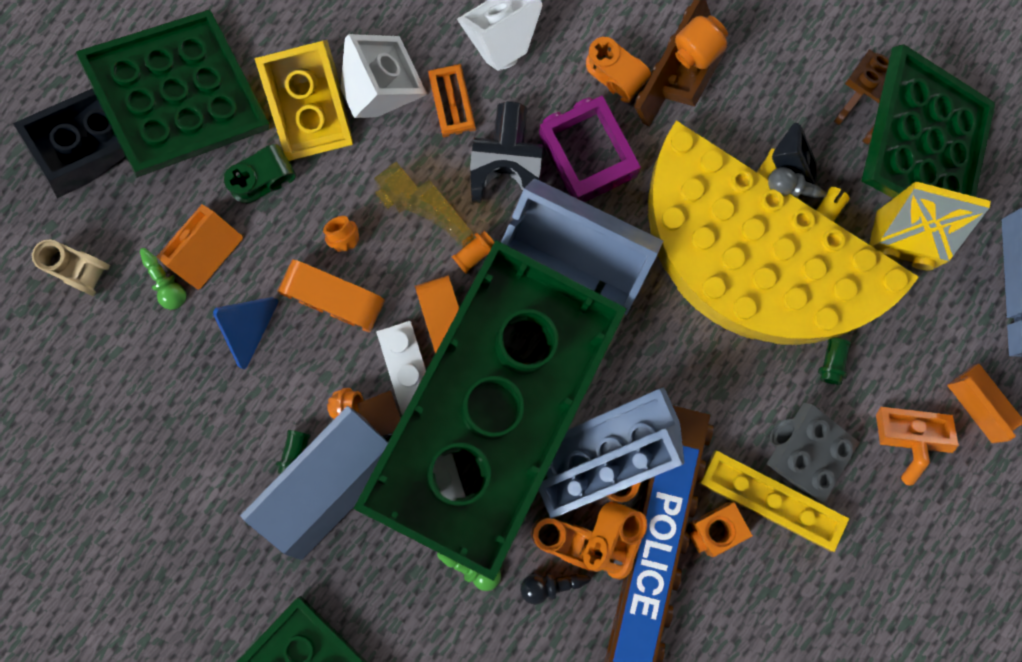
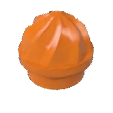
M346 216L333 218L323 228L325 242L329 247L334 248L338 252H348L359 241L356 223L350 221Z
M342 388L333 392L327 404L330 417L335 419L347 406L360 414L357 403L363 401L362 394L359 391H353L351 388Z

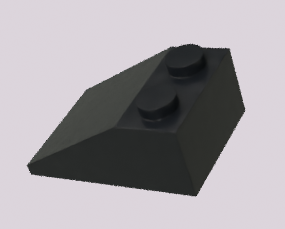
M93 89L13 123L23 144L57 198L91 183L125 157Z

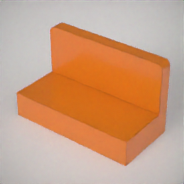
M201 204L156 257L169 269L199 290L242 241L243 236L215 212Z
M980 363L973 365L947 385L991 443L1008 442L1016 437L1013 431L1022 425V417Z

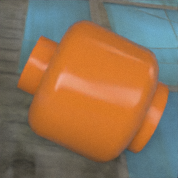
M711 15L707 18L696 16L676 35L675 44L678 51L675 55L681 64L688 69L692 66L698 69H707L725 52L728 32L715 17Z

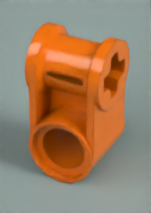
M599 37L591 43L586 58L587 71L604 84L612 94L618 93L622 97L621 101L629 103L651 78L649 68L610 37ZM603 55H605V56L608 57V58L605 57V58H603L602 60L597 59V57H598V58H601Z
M611 501L606 503L598 514L593 533L585 547L583 554L585 566L595 572L606 571L609 576L619 580L629 575L641 540L647 530L645 515L618 502ZM595 552L603 553L602 557L596 555ZM614 560L622 562V565L615 564Z
M550 517L540 518L533 524L531 538L538 548L558 556L568 563L589 570L584 564L583 554L593 531L575 524L570 525L554 518L551 519ZM545 524L555 525L558 531L556 540L551 544H543L539 540V530Z

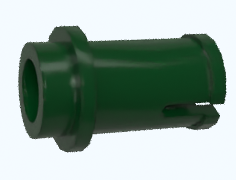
M833 337L827 341L828 345L823 367L818 369V373L821 374L820 380L822 382L841 385L843 379H846L848 375L844 371L851 342Z
M294 430L287 431L281 461L276 462V465L279 466L277 473L281 474L307 448L311 435Z

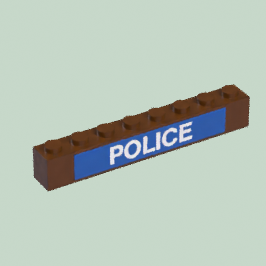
M672 405L680 421L685 464L649 478L645 482L639 512L644 514L647 519V530L636 553L632 570L629 575L623 578L604 662L663 661L665 643L661 642L664 627H670L673 617V606L669 605L672 590L677 591L680 585L682 569L677 568L680 553L685 554L689 544L690 533L686 532L685 529L688 517L693 518L697 508L698 496L693 495L696 481L701 482L705 472L706 461L701 459L704 445L709 446L713 435L714 426L709 424L710 414Z

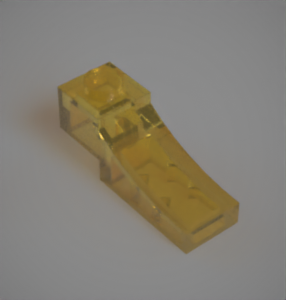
M397 161L374 178L379 189L375 194L387 209L393 206L399 214L403 210H407L430 220L447 232L462 249L474 240L473 232L430 180L417 187Z

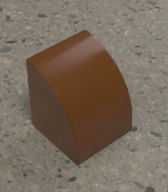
M391 390L357 403L360 414L387 440H390L402 417Z

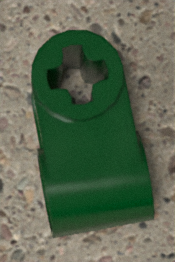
M272 144L229 167L224 174V183L236 201L249 204L272 191L281 189V184L286 181L289 183L293 182L297 174L278 144ZM245 179L247 186L241 188L239 182Z

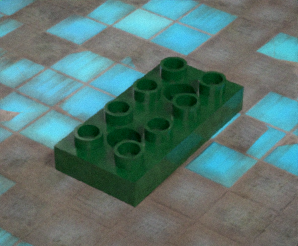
M495 240L353 509L494 581L627 308ZM518 322H529L536 325L547 339L548 350L543 361L540 359L531 364H522L512 359L504 347V329ZM462 450L476 458L475 461L480 468L482 483L476 494L472 493L469 496L456 498V501L447 499L439 492L440 488L437 485L433 467L439 456L442 455L444 458L448 454Z

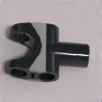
M509 101L499 103L496 111L494 138L474 137L470 162L471 198L473 203H482L483 187H486L492 179L500 176L501 173L510 174L511 178L518 182L522 190L534 178L540 180L543 144L524 142L528 108L525 105Z

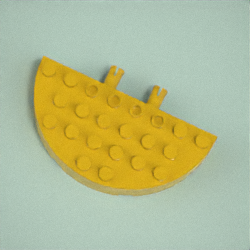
M676 120L664 141L652 172L648 193L650 233L663 240L657 255L662 267L667 271L671 280L677 286L678 291L696 310L726 330L753 340L757 339L780 345L818 343L849 333L878 318L892 308L919 278L834 222L845 204L850 200L846 192L834 202L841 189L830 187L821 204L815 210L791 194L783 196L774 189L770 190L768 178L771 172L777 169L772 160V154L775 149L769 151L768 156L756 172Z

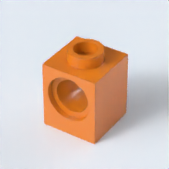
M727 502L690 522L694 530L690 533L694 546L699 553L705 551L707 556L716 557L753 536L735 502ZM718 520L725 527V535L721 540L715 542L709 535V528L713 522Z

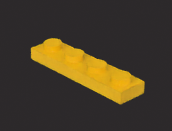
M717 450L713 452L705 468L703 478L698 483L830 552H835L849 521V518Z

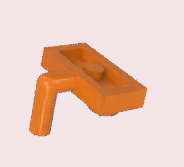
M880 407L876 413L880 445L912 448L913 460L901 476L903 483L906 485H914L930 463L928 450L953 453L959 446L953 415Z

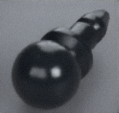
M547 573L545 577L533 574L527 576L522 581L520 592L522 598L527 603L538 605L543 603L548 597L552 600L556 599V591L564 592L569 591L571 588H581L591 581V577L582 574H572L570 576L556 577L553 580L551 573Z

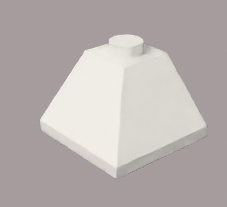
M487 0L457 18V20L486 63L499 71L500 69L512 67L517 63L518 58L527 53L543 5L541 0Z
M347 35L344 43L340 88L354 118L379 117L427 95L400 36Z

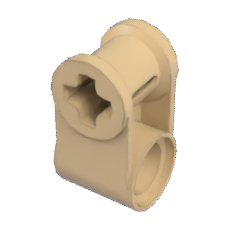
M51 239L39 242L32 252V261L36 267L93 297L96 294L94 288L104 270H109L111 266L85 252L76 251ZM60 252V260L57 264L51 266V257L55 253Z

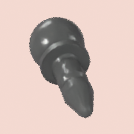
M787 167L773 170L768 178L770 190L774 189L783 196L788 194L794 197L803 195L812 199L824 198L827 194L820 186L806 182L802 174L795 173Z

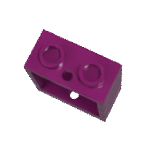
M603 95L593 100L591 97L582 99L574 105L572 110L563 114L555 112L547 116L543 123L540 124L539 137L570 196L587 202L637 178L641 166ZM597 114L621 162L579 181L555 134Z

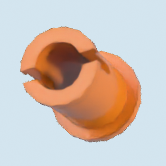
M483 231L480 235L475 233L474 236L476 238L457 254L451 256L465 274L488 255L494 244V241L486 231Z

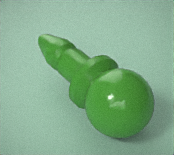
M141 248L142 263L145 268H148V273L152 279L156 281V284L151 288L158 291L157 300L159 304L169 310L180 308L186 300L185 289L180 284L174 282V275L166 277V272L161 264H158L157 258L146 248Z
M437 553L438 558L446 566L453 567L455 570L463 573L465 581L469 583L473 581L474 585L482 591H491L500 583V570L495 580L492 581Z

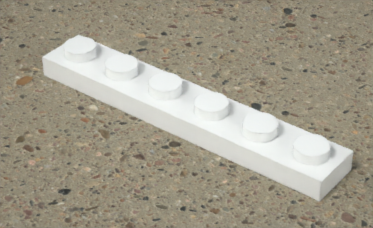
M411 321L376 331L402 416L426 372ZM452 453L444 458L442 455L439 456L433 467V473H435L436 482L440 488L439 492L447 499L456 501V498L466 497Z

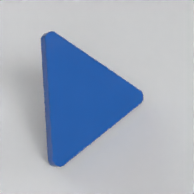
M264 298L216 307L214 309L213 315L239 368H247L278 305L276 298Z

